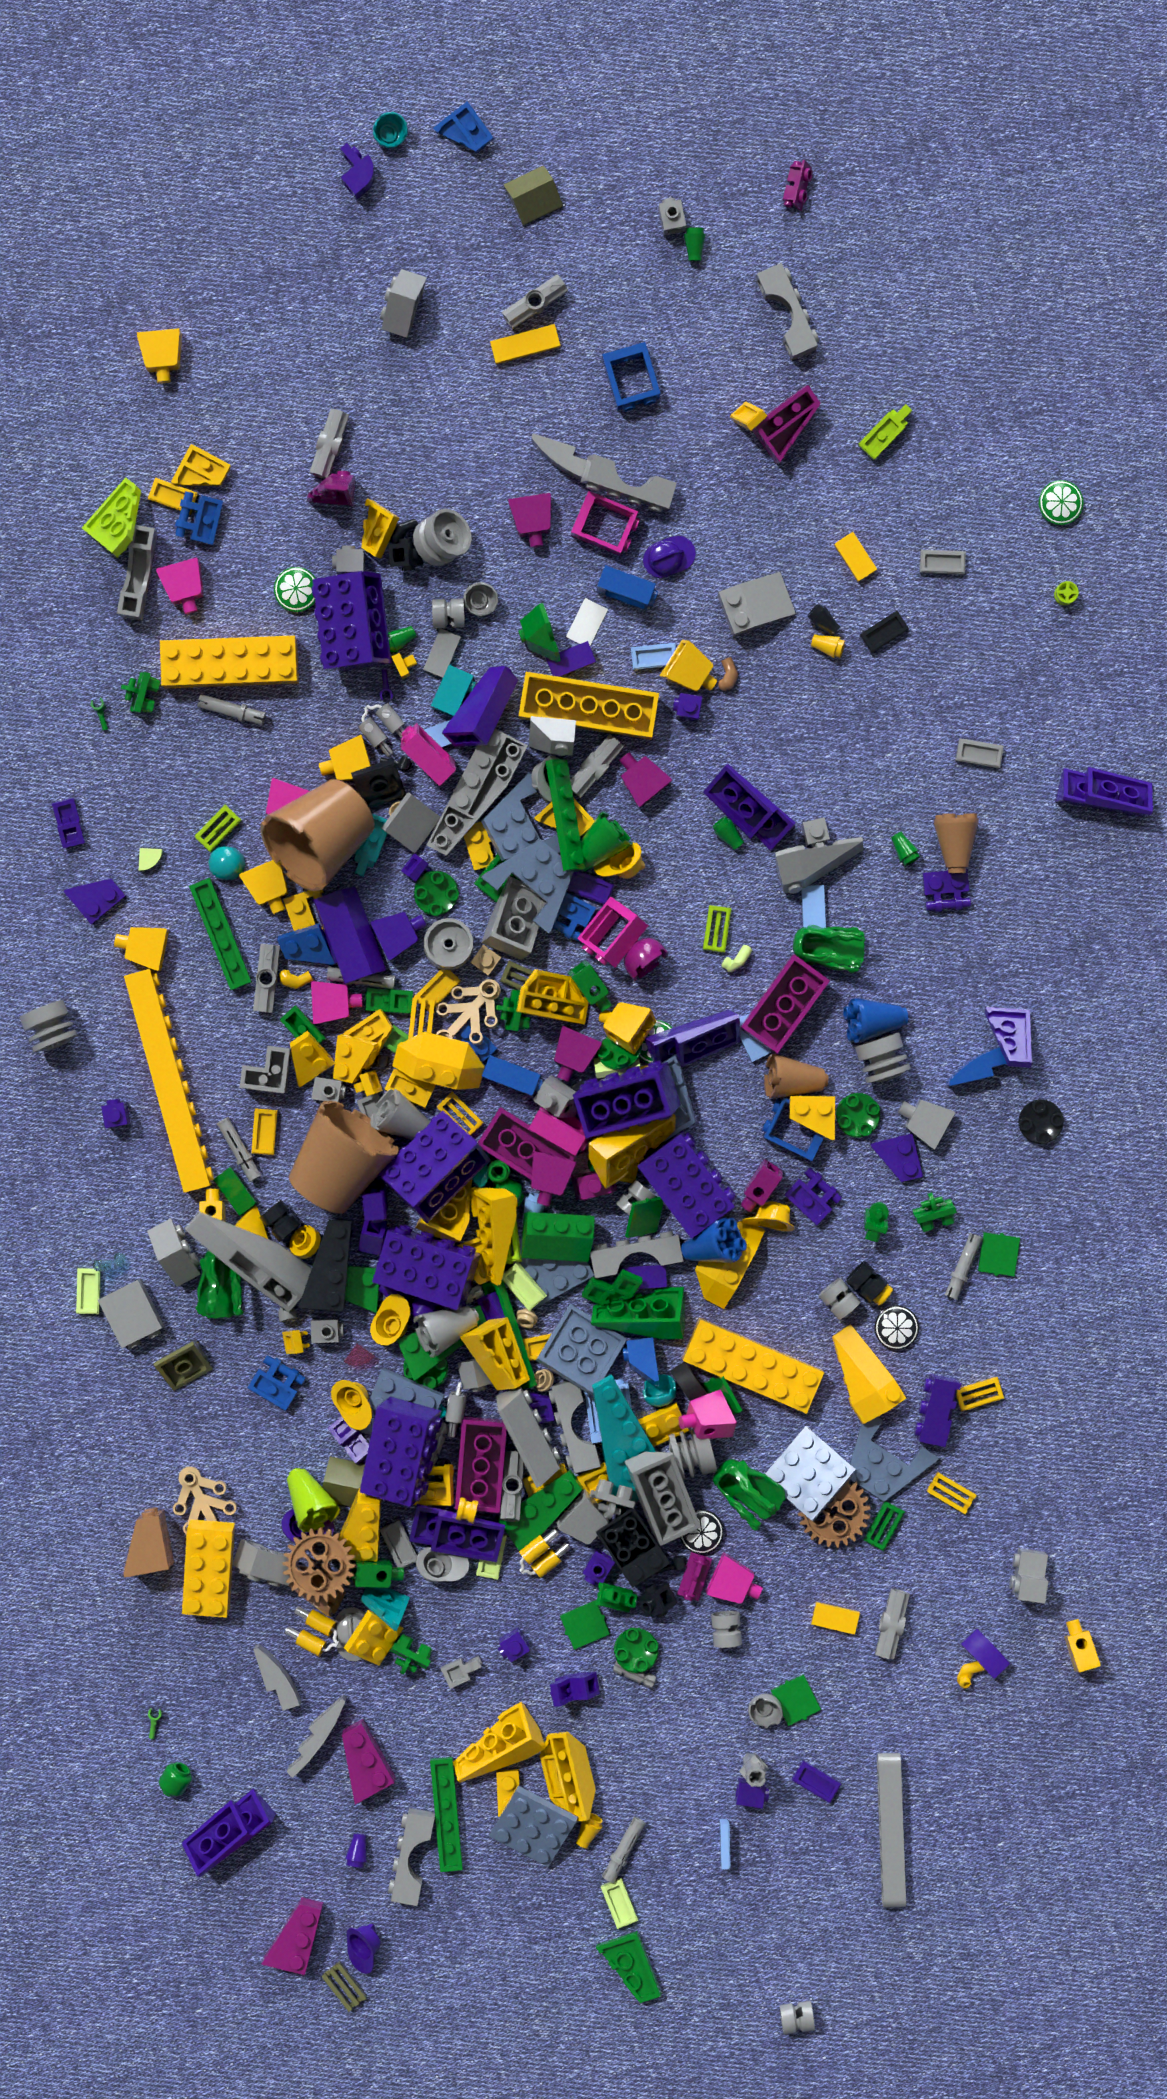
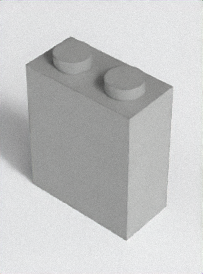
M141 1278L98 1299L121 1348L128 1346L131 1349L141 1344L139 1339L145 1336L151 1339L161 1334L160 1329L164 1327V1324Z

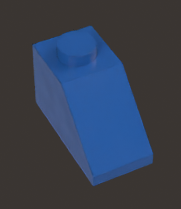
M653 1337L626 1341L627 1348H623L624 1362L629 1361L631 1370L653 1386L658 1387L659 1376Z

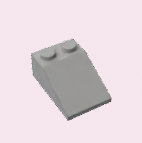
M781 572L738 584L719 591L717 595L732 637L796 614Z
M509 876L488 921L481 943L520 960L524 959L531 953L539 926L532 920L546 902L522 881Z

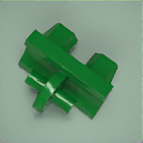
M140 672L136 688H134L136 679L130 678L128 686L121 685L120 689L126 691L125 700L131 701L132 694L134 693L129 711L134 713L153 711L155 701L144 697L146 690L157 692L160 681L151 677V673Z
M511 990L510 998L504 997L503 1006L496 1005L497 1010H502L500 1019L506 1020L505 1029L507 1030L529 1029L530 1018L523 1017L521 1013L517 1012L520 996L519 990Z
M932 1192L927 1193L928 1200L920 1202L921 1207L912 1209L913 1216L917 1223L920 1224L923 1232L932 1230L934 1228L932 1220L940 1218L942 1225L953 1224L954 1214L957 1213L951 1199L943 1201L942 1196L934 1198Z
M876 1202L869 1209H865V1239L878 1242L881 1233H887L889 1210L886 1204Z
M599 1583L598 1598L595 1605L622 1612H630V1608L636 1607L637 1595L633 1594V1590Z
M405 1634L399 1638L397 1643L393 1644L389 1651L405 1659L404 1661L397 1657L395 1660V1664L402 1667L399 1672L404 1675L406 1670L415 1673L417 1667L410 1664V1662L426 1669L431 1662L429 1658L432 1651L431 1647L422 1643L417 1653L410 1651L409 1647L413 1639Z

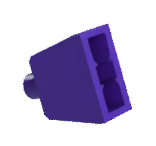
M406 912L370 922L389 961H392L419 941L416 932L427 927L422 914L409 920Z

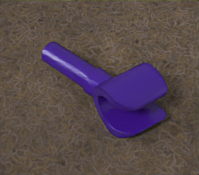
M387 669L381 670L383 689L380 692L382 701V693L384 691H389L391 694L390 698H393V691L389 689Z

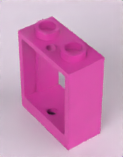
M588 490L571 531V536L621 556L622 551L627 552L630 546L631 539L628 537L631 530L636 531L640 519L637 518L638 511ZM594 503L630 518L618 547L582 532Z
M417 723L413 727L409 725L402 732L401 749L439 786L456 771L455 759Z
M610 897L577 939L584 944L582 949L593 956L595 953L597 954L595 958L603 965L609 963L616 968L649 925L635 913ZM621 916L628 921V924L608 949L603 952L597 945Z
M540 1107L528 1128L575 1156L578 1150L584 1151L590 1137H585L581 1121L578 1117L558 1118L543 1107Z

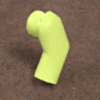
M743 945L734 960L729 957L724 959L721 964L722 968L726 969L727 972L737 970L746 963L753 950L749 946Z

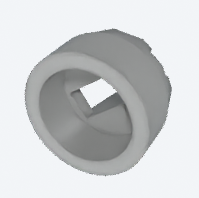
M282 1307L278 1311L280 1322L297 1319L294 1307L289 1312L285 1311Z

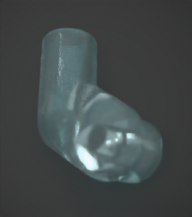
M122 1253L114 1254V1260H95L93 1268L95 1271H110L123 1268L126 1264V1256Z

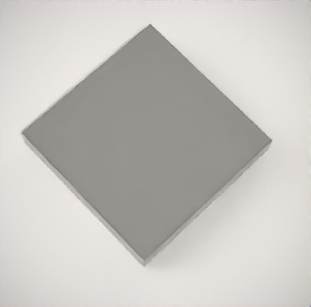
M408 792L381 829L410 851L416 853L441 817Z

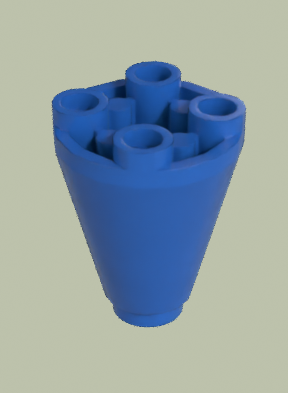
M854 998L850 1000L848 1006L843 1008L844 1019L848 1022L847 1039L855 1043L864 1042L908 1024V1011L905 1007L901 1008L899 1005Z
M722 1218L709 1225L692 1239L686 1240L681 1246V1252L686 1260L732 1263L739 1260L742 1251L746 1250L747 1245L737 1227L736 1220L734 1218Z

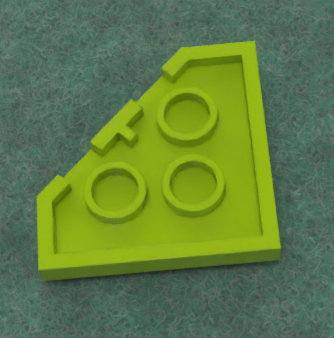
M125 477L82 527L85 532L117 558L133 540L141 490Z

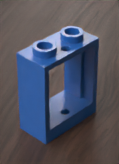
M646 342L602 354V362L617 411L622 409L623 412L635 409V405L644 403L646 406L657 402L661 393ZM643 357L652 390L621 399L612 365Z
M607 565L604 566L597 585V593L647 611L649 606H654L658 591L655 590L656 583Z
M492 1055L489 1056L482 1077L533 1096L534 1092L540 1090L543 1080L539 1079L541 1074Z
M782 1097L781 1100L777 1099L771 1110L774 1112L771 1121L767 1119L761 1130L764 1132L763 1137L813 1161L825 1136L814 1132L806 1151H803L771 1135L785 1105L789 1106L790 1101L785 1097Z

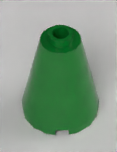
M605 811L598 815L581 840L585 866L583 871L585 872L624 851L633 844V842L628 841L631 838L616 820L610 821L607 819L610 815Z

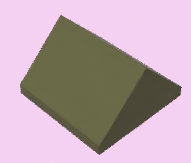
M544 165L503 184L523 226L563 207L555 182Z
M197 1339L153 1363L154 1367L173 1391L213 1370Z
M333 1456L329 1457L323 1489L337 1504L352 1506L361 1486L365 1463L361 1462L357 1465L352 1460Z

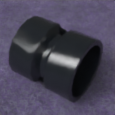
M282 1200L260 1217V1220L266 1227L273 1228L271 1233L279 1242L301 1225V1222L294 1214H288L289 1208Z
M863 1261L850 1273L845 1282L854 1290L858 1289L859 1295L869 1303L885 1288L888 1282L880 1274H874V1269L866 1261Z

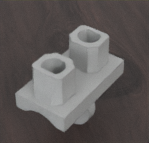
M600 1479L596 1491L591 1490L589 1497L606 1501V1504L600 1503L598 1509L604 1511V1518L611 1519L613 1514L620 1515L621 1509L616 1508V1505L634 1509L635 1502L631 1501L633 1488L619 1485L617 1495L613 1496L611 1491L614 1483Z

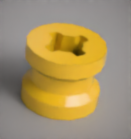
M461 1497L456 1520L466 1519L469 1523H474L478 1501L473 1500L469 1502Z

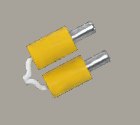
M553 1529L545 1537L539 1535L519 1551L522 1555L520 1560V1572L522 1574H537L542 1578L562 1562L560 1557L570 1550V1546L567 1543L563 1544L555 1552L552 1548L546 1552L550 1548L548 1544L559 1536L556 1529ZM524 1560L532 1567L533 1572L527 1569L524 1570Z
M298 1606L295 1614L306 1619V1625L328 1637L333 1632L334 1643L325 1648L327 1645L326 1641L304 1629L298 1632L291 1627H287L285 1634L295 1638L296 1645L318 1657L321 1656L323 1651L327 1652L332 1647H337L339 1643L336 1639L337 1631L335 1630L337 1622L314 1609L308 1612Z

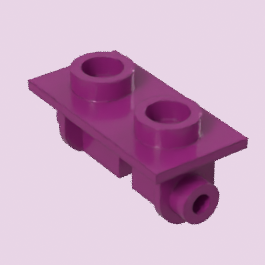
M806 160L802 162L794 161L790 165L787 181L794 183V186L786 185L782 199L785 207L791 208L794 204L799 211H802L803 204L807 201L808 182L812 179L813 171Z
M693 1552L690 1553L677 1595L684 1596V1599L689 1601H699L712 1558Z

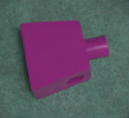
M551 493L508 499L509 508L519 537L529 536L530 548L544 546L542 534L550 533Z
M629 752L619 760L627 770L621 775V779L638 808L642 807L672 782V779L646 756L637 762Z
M562 1026L554 1058L555 1062L562 1064L557 1077L569 1082L574 1070L583 1073L602 1042Z
M534 1151L531 1188L540 1190L537 1199L538 1204L550 1206L553 1194L562 1196L576 1161Z
M764 1158L744 1189L746 1197L741 1206L749 1212L753 1211L757 1203L763 1206L781 1181L783 1170ZM760 1187L763 1190L759 1192L756 1191L755 1188Z
M596 1172L571 1178L576 1200L589 1199L617 1191L616 1183L606 1189Z

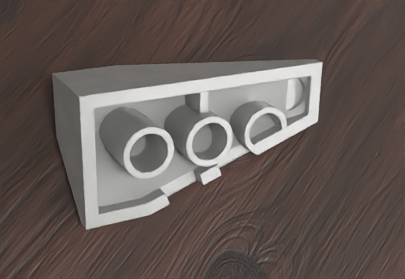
M862 837L837 840L831 846L816 843L815 847L805 849L804 845L775 852L776 871L783 893L794 894L801 891L863 851Z

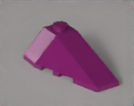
M337 471V474L329 475L307 494L308 502L353 506L355 476L351 475V472Z

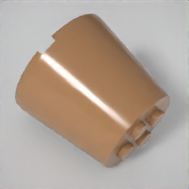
M336 779L325 782L272 812L260 824L263 843L276 864L280 862L288 871L285 875L293 882L311 891L323 889L374 830L373 816L365 801L352 787Z
M324 1101L316 1112L290 1171L289 1181L303 1197L318 1207L333 1213H345L379 1173L393 1160L399 1149L397 1146H393L394 1139L389 1133L371 1127L370 1117L356 1109L353 1112L343 1108L344 1104Z

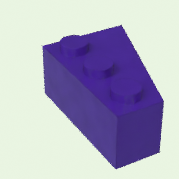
M930 1374L929 1379L925 1378L923 1391L926 1392L924 1401L921 1400L919 1405L921 1419L920 1423L916 1422L914 1435L917 1436L919 1442L946 1447L952 1424V1411L956 1408L957 1401H955L957 1389L960 1390L962 1384L957 1379Z

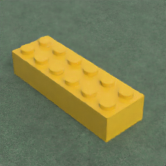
M295 635L160 641L161 686L165 689L299 684L298 649Z
M525 672L519 719L531 721V716L576 720L575 728L651 740L659 693Z
M700 1317L682 1356L684 1362L719 1377L724 1376L726 1380L806 1414L824 1375V1371L820 1368Z

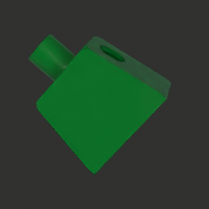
M586 960L567 972L590 1005L595 1003L601 1012L612 1005L606 996L609 993L608 989ZM596 986V991L591 993V987Z
M378 1558L377 1562L352 1560V1563L357 1565L351 1569V1572L355 1574L354 1577H351L355 1587L389 1588L391 1580L403 1581L404 1567H392L389 1559Z

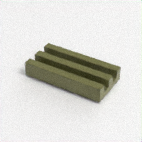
M508 961L500 981L521 990L522 985L506 979L507 975L526 982L528 978L509 971L510 968L514 967L530 975L533 971Z
M340 1961L322 1974L324 1981L348 2012L367 1998V1995ZM339 1969L359 1997L356 1998L335 1970ZM330 1974L333 1976V1978L337 1981V1983L340 1985L343 1991L350 1998V2000L352 2001L351 2003L347 2000V1998L340 1991V1989L337 1987L334 1981L330 1978Z

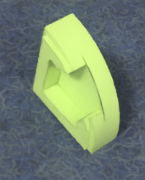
M140 848L139 871L149 870L155 866L162 857L163 849Z

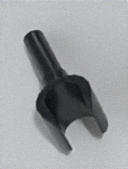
M401 756L399 762L394 760L396 766L404 771H408L413 763L411 759L405 756ZM380 758V763L390 759Z
M378 1055L372 1067L386 1068L389 1065L390 1057Z
M673 1557L674 1564H669L656 1573L684 1569L686 1557Z

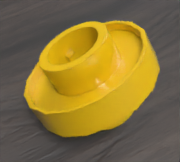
M308 1225L299 1227L293 1233L290 1240L291 1252L302 1259L311 1257L316 1253L321 1242L319 1231Z

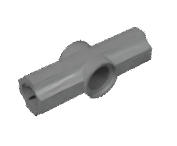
M557 274L538 288L530 290L525 297L504 310L502 315L508 325L514 329L533 315L541 313L546 306L567 293L568 289ZM537 297L541 300V304L531 306L529 300Z
M330 409L324 430L321 431L318 437L317 451L310 474L322 479H326L330 475L335 458L338 457L343 444L342 437L349 414L337 409Z
M609 734L597 750L586 758L580 766V770L571 778L572 791L581 798L592 784L603 776L610 767L609 764L624 748L616 738Z
M261 944L253 1011L273 1013L275 989L278 981L277 972L280 946ZM265 972H270L273 977L272 982L268 985L263 984L261 981V976Z
M517 1451L505 1452L500 1520L509 1522L520 1521L524 1462ZM513 1481L518 1484L519 1488L516 1491H509L506 1488V1484Z
M890 1589L885 1612L883 1611L880 1619V1634L875 1655L886 1659H894L899 1637L902 1636L905 1627V1612L910 1596L908 1592Z
M747 1753L743 1757V1767L739 1772L751 1787H761L766 1782L765 1772L769 1768L757 1753Z

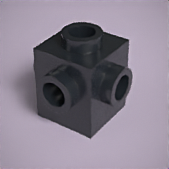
M412 538L399 539V544H388L390 567L401 566L402 571L415 570V565H423V559L418 554Z
M655 1583L648 1585L643 1589L644 1593L637 1597L646 1617L654 1615L656 1618L662 1617L668 1613L670 1608L678 1604L669 1583L656 1586Z

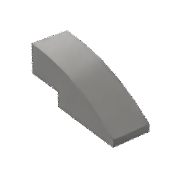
M537 434L532 435V443L545 458L563 472L581 480L587 460L574 456L576 447Z
M261 1644L255 1645L253 1650L267 1692L276 1689L282 1711L299 1706L301 1698L288 1672L271 1652Z

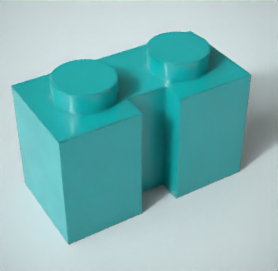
M448 665L431 708L453 717L463 704L466 694H470L475 688L476 682H473L474 675Z

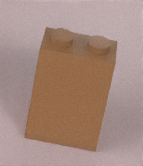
M158 1507L145 1509L136 1520L123 1572L124 1578L168 1570L174 1563L164 1509L158 1510Z

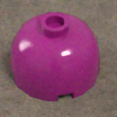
M653 938L637 940L623 958L624 967L632 979L636 981L637 976L642 978L659 965L658 959L661 956L665 959L668 951L660 942Z

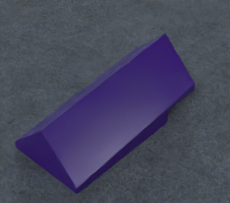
M729 764L724 766L703 791L750 839L756 836L770 851L796 825L789 816Z
M1091 767L1087 768L1086 773L1064 768L1055 802L1145 817L1153 813L1152 783Z
M356 887L341 889L313 900L334 963L338 964L344 984L386 971Z
M726 1010L647 1036L645 1043L653 1062L661 1060V1063L677 1054L681 1067H684L741 1042L740 1017L737 1013Z
M416 1504L409 1538L410 1542L431 1545V1551L497 1562L505 1529L504 1524L475 1518L474 1523H469L466 1519L456 1520L457 1513Z
M255 1789L250 1790L237 1803L230 1800L182 1842V1846L197 1877L203 1876L272 1823L276 1813Z

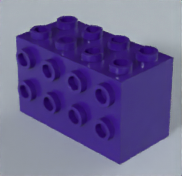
M357 571L312 579V594L316 604L315 618L318 621L319 628L317 637L321 644L322 652L320 661L324 670L347 671L391 664L381 574Z
M661 1060L654 1061L643 1069L636 1066L627 1069V1072L622 1075L614 1072L606 1075V1078L600 1081L597 1078L584 1081L585 1084L580 1085V1089L573 1094V1099L585 1137L595 1136L596 1138L607 1132L627 1130L633 1125L643 1126L651 1123L652 1120L659 1119L661 1121L671 1118L681 1103L669 1063L661 1064Z
M442 1110L431 1119L430 1123L422 1131L415 1135L414 1139L407 1146L399 1151L398 1155L379 1173V1176L424 1222L428 1223L490 1161V1158L479 1143Z
M682 1130L644 1158L637 1167L692 1239L733 1209L737 1196L729 1186L725 1188L722 1184L723 1177L716 1168L712 1170L708 1165L710 1160L704 1151L701 1150L699 1152L696 1149L695 1145L697 1142L689 1132L685 1134Z
M400 1224V1227L396 1226L387 1231L372 1280L373 1283L454 1310H458L466 1305L481 1256L480 1253L476 1252V1248L463 1245L462 1248L456 1246L455 1241L442 1238L441 1241L433 1238L434 1235L421 1231L420 1234L412 1231V1227Z
M391 1396L377 1406L360 1493L409 1507L419 1501L423 1495L427 1494L429 1482H426L427 1476L433 1468L431 1457L438 1445V1440L435 1439L437 1431L439 1432L442 1425V1418H440L441 1410Z

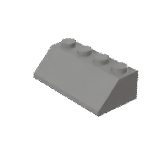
M519 1386L516 1389H510L497 1395V1408L536 1488H538L560 1469L559 1460H561V1456L556 1447L552 1448L549 1442L552 1439L547 1428L542 1429L539 1423L542 1422V1418L537 1409H532L530 1403L533 1401L528 1390L523 1391L522 1387Z
M644 1452L624 1461L652 1534L660 1546L701 1528L672 1452Z

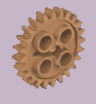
M848 1481L828 1504L827 1507L831 1509L837 1506L839 1513L831 1515V1510L825 1508L823 1510L825 1520H815L813 1522L804 1513L798 1512V1516L804 1517L800 1521V1525L807 1524L804 1532L812 1531L811 1540L819 1537L818 1544L826 1540L827 1547H830L831 1542H835L838 1548L840 1541H843L847 1546L848 1538L855 1542L857 1539L855 1533L863 1534L860 1526H868L863 1519H870V1515L865 1513V1511L870 1509V1505H864V1502L868 1500V1496L861 1497L864 1489H855L858 1482L850 1485ZM851 1500L854 1502L855 1508L853 1510H846L843 1507V1502ZM841 1514L849 1515V1516H851L853 1519H852V1520H849V1519H847L845 1516H843V1515H841ZM841 1520L846 1524V1528L839 1531L835 1529L834 1522Z
M311 1528L309 1536L305 1532H301V1540L297 1537L293 1538L296 1543L295 1546L288 1544L291 1553H284V1556L289 1558V1561L282 1563V1565L288 1566V1570L284 1571L283 1574H290V1578L286 1583H294L292 1591L300 1589L299 1597L307 1593L308 1601L313 1596H315L316 1602H320L321 1596H323L325 1601H329V1594L337 1598V1590L342 1593L345 1592L343 1584L351 1585L347 1578L355 1576L354 1573L350 1572V1568H354L357 1565L350 1563V1560L354 1559L356 1555H349L348 1552L353 1547L344 1546L347 1539L339 1541L340 1533L332 1536V1529H328L326 1534H324L323 1528H319L316 1534L315 1530ZM318 1542H322L326 1548L322 1555H318L315 1552V1545ZM306 1549L311 1552L317 1561H324L322 1567L333 1576V1580H330L322 1569L316 1570L317 1563L306 1554ZM301 1558H306L309 1562V1566L305 1571L298 1567V1562ZM333 1559L339 1560L341 1564L337 1572L332 1571L330 1568V1562ZM317 1574L324 1578V1584L320 1588L316 1587L313 1582Z

